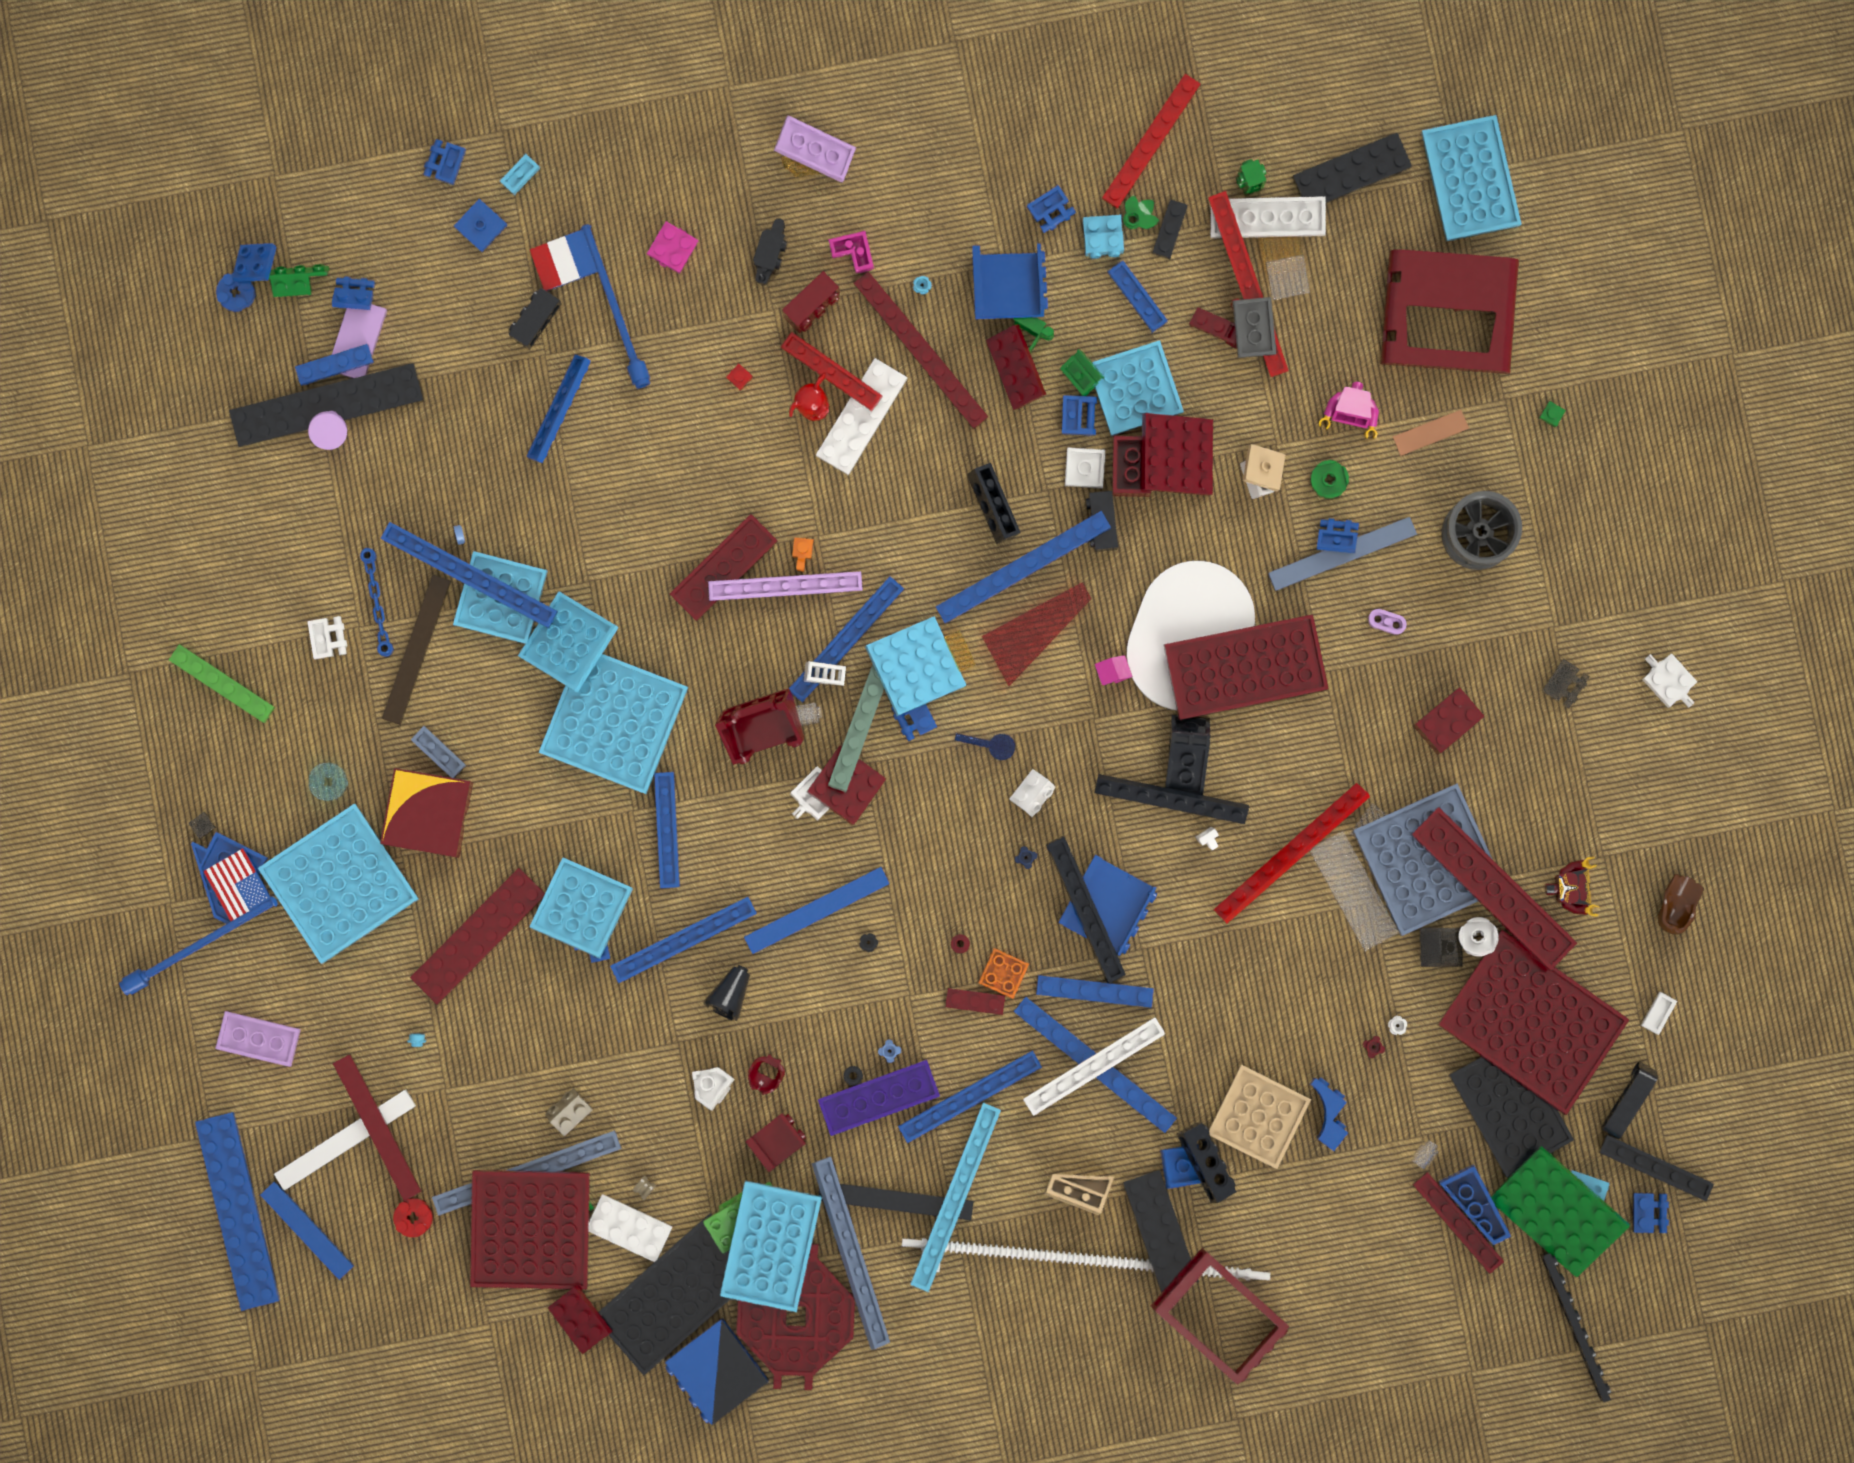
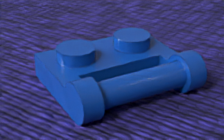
M1063 395L1062 434L1096 436L1094 422L1097 397ZM1082 403L1087 404V428H1081Z

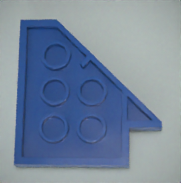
M215 832L208 848L192 842L191 845L215 919L228 924L231 921L203 871L244 848L260 875L258 868L267 862L268 857Z

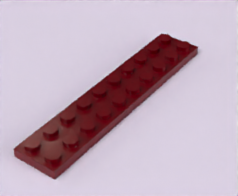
M1439 807L1411 834L1549 971L1577 944L1553 918Z

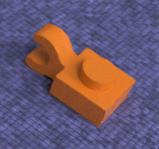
M794 537L792 557L798 558L796 569L799 572H804L806 559H812L813 539Z

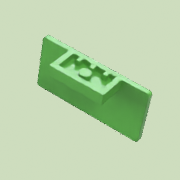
M768 1182V1183L764 1184V1185L773 1186V1185L771 1184V1182ZM743 1192L719 1205V1212L703 1221L723 1254L729 1251Z

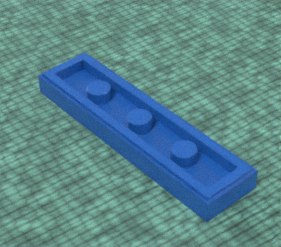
M1121 261L1107 272L1152 333L1168 322L1124 261Z

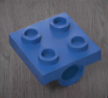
M273 243L240 245L232 279L235 282L268 280L276 246Z

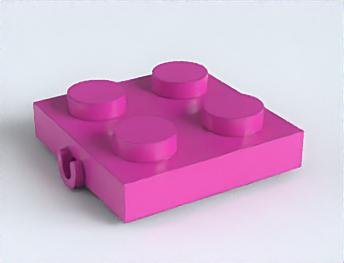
M666 221L648 250L647 255L657 260L661 266L665 268L667 266L680 274L699 240Z

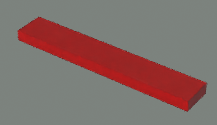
M793 332L789 334L781 345V349L818 375L825 372V380L871 412L883 396Z

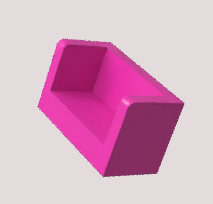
M1125 655L1112 657L1095 664L1102 685L1112 682L1119 683L1133 677Z

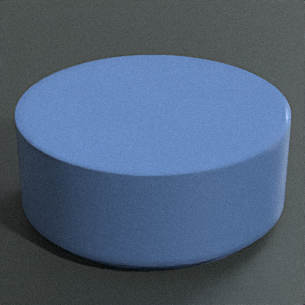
M460 525L453 526L458 545L464 544L465 539L462 527Z

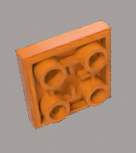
M994 948L978 983L1014 999L1029 964Z

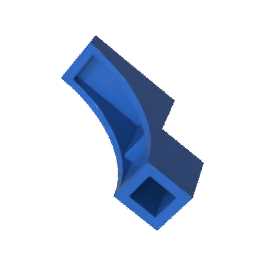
M1321 1077L1319 1080L1313 1078L1309 1084L1319 1094L1324 1107V1122L1317 1139L1332 1151H1335L1348 1132L1344 1130L1346 1128L1344 1124L1338 1120L1336 1122L1333 1120L1347 1102L1343 1099L1345 1096L1336 1089L1333 1092L1329 1089L1328 1086L1330 1084Z

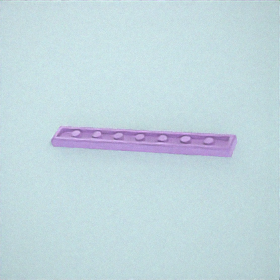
M861 571L708 581L709 601L862 591Z

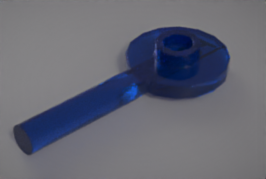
M958 733L955 735V741L989 748L990 754L997 760H1007L1015 751L1014 740L1006 734L995 735L991 740Z

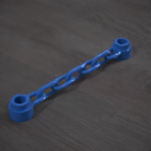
M365 548L361 551L360 558L364 562L365 571L370 575L368 588L370 597L375 602V607L373 608L374 620L379 624L380 629L377 635L379 642L377 651L380 655L389 657L393 654L394 647L389 642L388 633L383 629L385 616L383 608L378 602L380 596L379 584L374 580L373 575L376 570L375 560L377 555L371 548ZM370 552V558L366 559L365 554ZM367 564H372L373 570L372 568H369L368 571ZM376 584L377 594L372 593L371 585L374 587ZM376 610L381 611L382 620L381 618L377 620ZM380 634L381 636L385 634L386 641L381 642ZM384 645L388 646V650L386 652L382 651V647Z

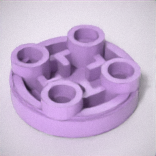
M335 411L321 412L310 421L308 434L310 440L317 447L331 450L338 448L345 441L347 425L344 419Z

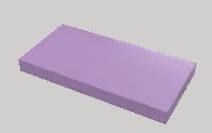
M788 115L774 151L839 182H843L856 147Z
M371 305L370 310L347 308L332 355L368 344L373 356L387 309ZM369 365L341 373L340 375L350 378L367 375Z
M225 1011L215 1049L292 1067L301 1029Z

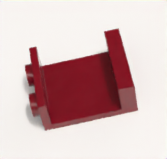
M781 1113L745 1141L768 1172L772 1171L806 1144L805 1139L807 1137L801 1129L796 1130L793 1126L795 1121L789 1114Z

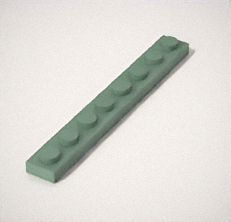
M873 664L828 786L843 792L847 791L884 690Z

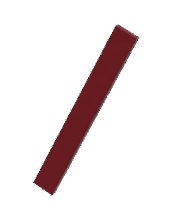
M349 1054L332 1063L403 1200L405 1201L422 1192L352 1055Z

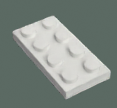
M602 1194L589 1221V1232L653 1262L658 1260L673 1227Z

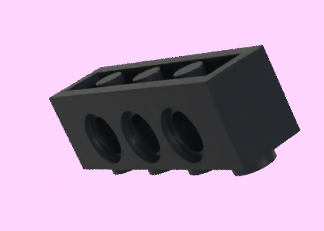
M988 463L969 472L967 477L996 544L1012 539L1020 534V529L992 464Z
M1194 1123L1176 1133L1210 1202L1219 1203L1237 1192L1235 1189L1236 1184L1233 1178L1228 1175L1226 1171L1227 1166L1220 1159L1217 1153L1218 1148L1211 1141L1207 1126L1203 1123ZM1198 1140H1201L1202 1147L1200 1150L1197 1147ZM1207 1157L1211 1160L1209 1167L1206 1165ZM1216 1174L1219 1176L1218 1184L1214 1181Z

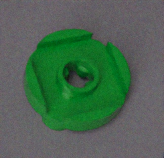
M1326 460L1319 463L1313 469L1310 477L1313 491L1317 496L1325 499L1339 497L1346 490L1349 483L1347 469L1334 460ZM1327 475L1335 478L1331 485L1324 480L1327 478Z

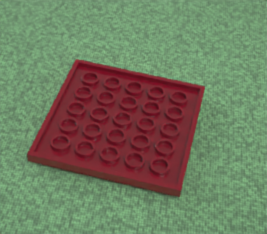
M473 1170L470 1287L572 1289L578 1285L580 1289L587 1290L590 1172Z

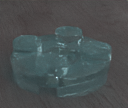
M319 764L314 767L309 775V789L320 800H336L345 793L348 786L345 771L336 764ZM324 778H332V785L325 787L323 785L325 783Z

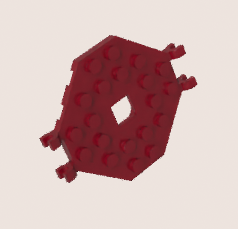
M817 1243L811 1244L810 1257L808 1258L798 1306L806 1307L805 1326L786 1325L787 1310L738 1300L737 1335L773 1373V1389H781L782 1375L805 1376L804 1390H812L813 1376L854 1338L855 1298L818 1258L819 1244Z

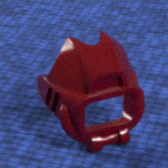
M768 1054L767 1057H759L752 1063L748 1071V1081L752 1090H758L764 1095L773 1092L779 1087L785 1075L784 1067L780 1064L781 1059H776L771 1054ZM762 1062L778 1069L775 1079L758 1071Z

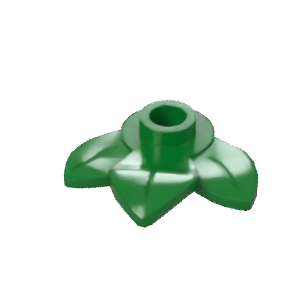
M1134 195L1131 196L1125 203L1124 225L1129 229H1137L1138 227L1150 229L1154 227L1159 221L1157 217L1151 215L1154 209V201L1143 200L1138 202ZM1134 217L1136 222L1131 223L1129 218Z

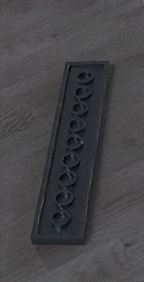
M411 363L231 409L229 413L238 447H243L306 431L312 418L321 412L335 411L345 421L423 401L424 398L415 364Z

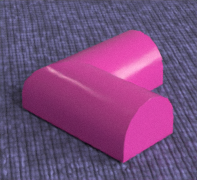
M865 231L828 239L833 259L852 255L856 273H864L874 269Z

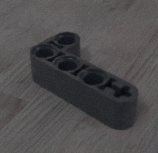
M1640 1061L1637 1062L1631 1072L1630 1082L1608 1114L1601 1130L1617 1139L1622 1137L1655 1086L1658 1079L1656 1070Z

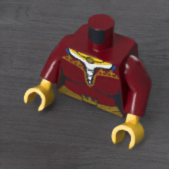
M1595 857L1570 862L1560 869L1559 875L1555 876V883L1545 884V894L1556 895L1557 903H1561L1564 909L1573 914H1589L1590 916L1598 917L1599 914H1593L1592 912L1593 908L1600 907L1591 905L1589 869L1597 866H1591L1589 860Z

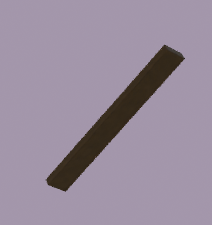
M432 574L382 716L384 720L399 725L402 723L451 584L450 580Z

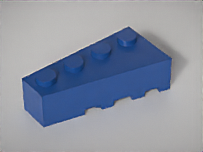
M1474 1164L1439 1181L1440 1185L1493 1245L1511 1237Z

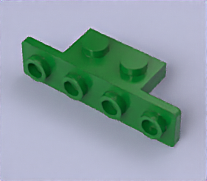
M315 264L312 267L297 265L293 268L280 266L271 269L269 279H271L273 297L311 295L310 276L328 275L329 266Z

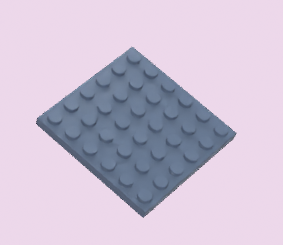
M1458 784L1353 830V834L1400 936L1478 902L1411 836L1429 815L1439 807L1492 859Z

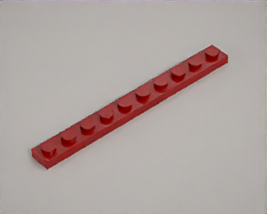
M1224 191L1208 197L1243 299L1263 298L1227 192ZM1275 330L1276 355L1263 356L1271 378L1289 371Z
M1357 783L1353 785L1213 909L1215 913L1226 924L1229 923L1370 798L1368 792Z

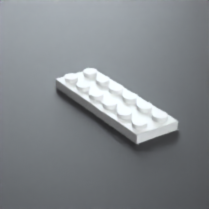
M1325 197L1229 199L1242 238L1326 236ZM1211 208V238H1222Z
M875 358L861 381L883 396L871 412L853 398H850L816 456L849 475L905 384L907 377Z

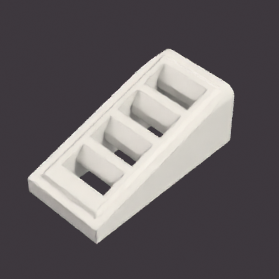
M808 661L805 664L804 681L844 686L846 666ZM812 667L815 668L814 677H811ZM820 668H823L822 678H819ZM828 669H831L830 679H827ZM835 670H839L838 681L834 680Z

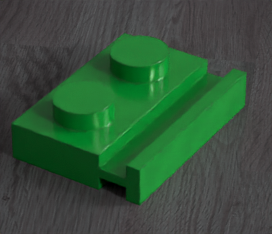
M1080 349L1060 367V370L1083 396H1087L1099 384L1098 382L1104 378L1103 374Z

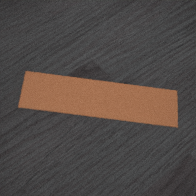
M1459 410L1396 435L1393 439L1400 456L1465 431L1469 427L1462 410Z

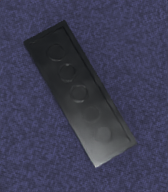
M1397 132L1294 174L1292 178L1301 197H1325L1326 204L1412 168V164Z
M1157 1170L1125 1181L1123 1186L1162 1293L1190 1262L1191 1257L1161 1172Z

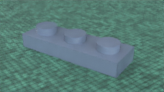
M425 726L411 739L451 778H455L466 767V764Z

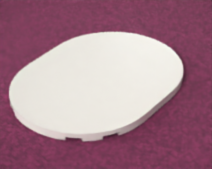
M1188 561L1170 567L1152 582L1143 598L1127 644V662L1133 676L1132 679L1148 699L1159 706L1177 711L1164 644L1255 625L1253 602L1242 581L1231 571L1218 564L1206 561Z

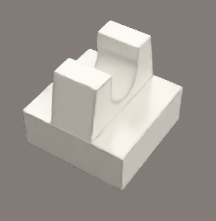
M1213 827L1196 836L1197 841L1201 845L1207 844L1211 850L1218 847L1214 838L1219 835Z

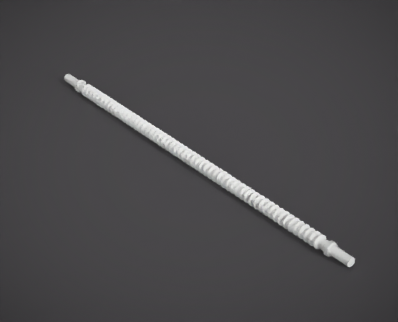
M922 1238V1240L902 1239V1246L924 1250L928 1240ZM953 1241L948 1243L945 1252L949 1250L950 1253L952 1251H955V1253L960 1251L961 1254L966 1252L967 1255L971 1252L972 1255L978 1253V1256L982 1253L983 1256L989 1254L990 1257L991 1255L995 1257L1000 1255L1001 1258L1003 1256H1006V1258L1011 1256L1012 1259L1014 1257H1017V1259L1022 1257L1023 1260L1025 1258H1028V1260L1034 1258V1261L1036 1259H1039V1261L1045 1259V1262L1047 1260L1051 1262L1056 1260V1263L1062 1261V1263L1067 1261L1068 1264L1070 1262H1073V1264L1078 1262L1079 1265L1081 1263H1084V1265L1089 1263L1090 1266L1095 1264L1096 1267L1100 1264L1101 1267L1107 1265V1268L1111 1265L1112 1268H1115V1266H1118L1119 1269L1120 1267L1124 1269L1129 1267L1130 1270L1132 1268H1135V1270L1140 1268L1141 1271L1143 1269H1146V1271L1151 1269L1154 1272L1149 1259L1147 1261H1144V1259L1139 1261L1138 1258L1135 1260L1130 1258L1128 1260L1127 1257L1124 1259L1119 1257L1117 1259L1115 1256L1110 1258L1109 1255L1106 1258L1104 1255L1099 1257L1098 1254L1094 1257L1093 1254L1088 1256L1087 1253L1085 1255H1082V1253L1076 1255V1252L1074 1254H1071V1252L1065 1254V1251L1063 1253L1059 1251L1054 1253L1053 1250L1051 1252H1048V1250L1043 1252L1042 1249L1040 1251H1037V1249L1032 1251L1031 1248L1029 1250H1026V1248L1021 1250L1020 1247L1018 1249H1015V1247L1010 1249L1009 1246L1006 1248L1001 1246L999 1248L998 1245L995 1247L990 1245L988 1247L986 1244L981 1246L980 1243L977 1246L975 1243L970 1245L969 1242L965 1245L964 1242L959 1244L958 1241L955 1244ZM1209 1266L1208 1269L1202 1274V1276H1205V1274H1207L1208 1277H1210V1275H1213L1214 1278L1216 1277V1275H1218L1219 1278L1222 1277L1211 1266ZM1227 1266L1225 1267L1237 1279L1244 1278L1248 1281L1250 1279L1270 1280L1269 1272L1251 1271L1248 1268L1246 1270H1239L1238 1267L1235 1270L1233 1267L1231 1269H1228Z

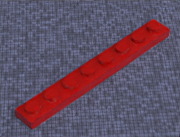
M1184 74L1103 195L1102 200L1116 209L1120 207L1201 83Z

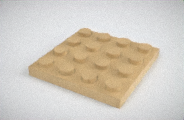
M1240 1065L1212 1122L1209 1135L1278 1169L1311 1099Z

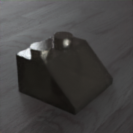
M1420 928L1421 967H1463V947L1459 941V931L1461 928Z

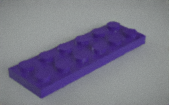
M925 1060L820 1098L818 1102L829 1133L833 1136L940 1097L928 1061Z

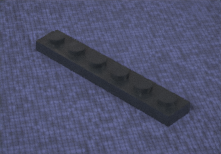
M1605 1135L1598 1153L1704 1201L1708 1200L1714 1183L1609 1135Z

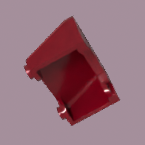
M784 689L727 708L720 714L715 723L733 765L738 763L742 765L749 762L753 753L783 743L794 748L801 745L804 740L803 730L790 689Z

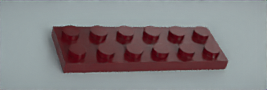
M750 514L670 595L697 622L718 601H709L708 581L741 579L778 540Z

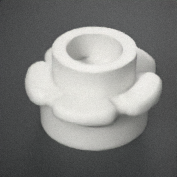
M1400 1016L1393 1017L1388 1022L1390 1032L1394 1035L1404 1034L1407 1027L1406 1020Z

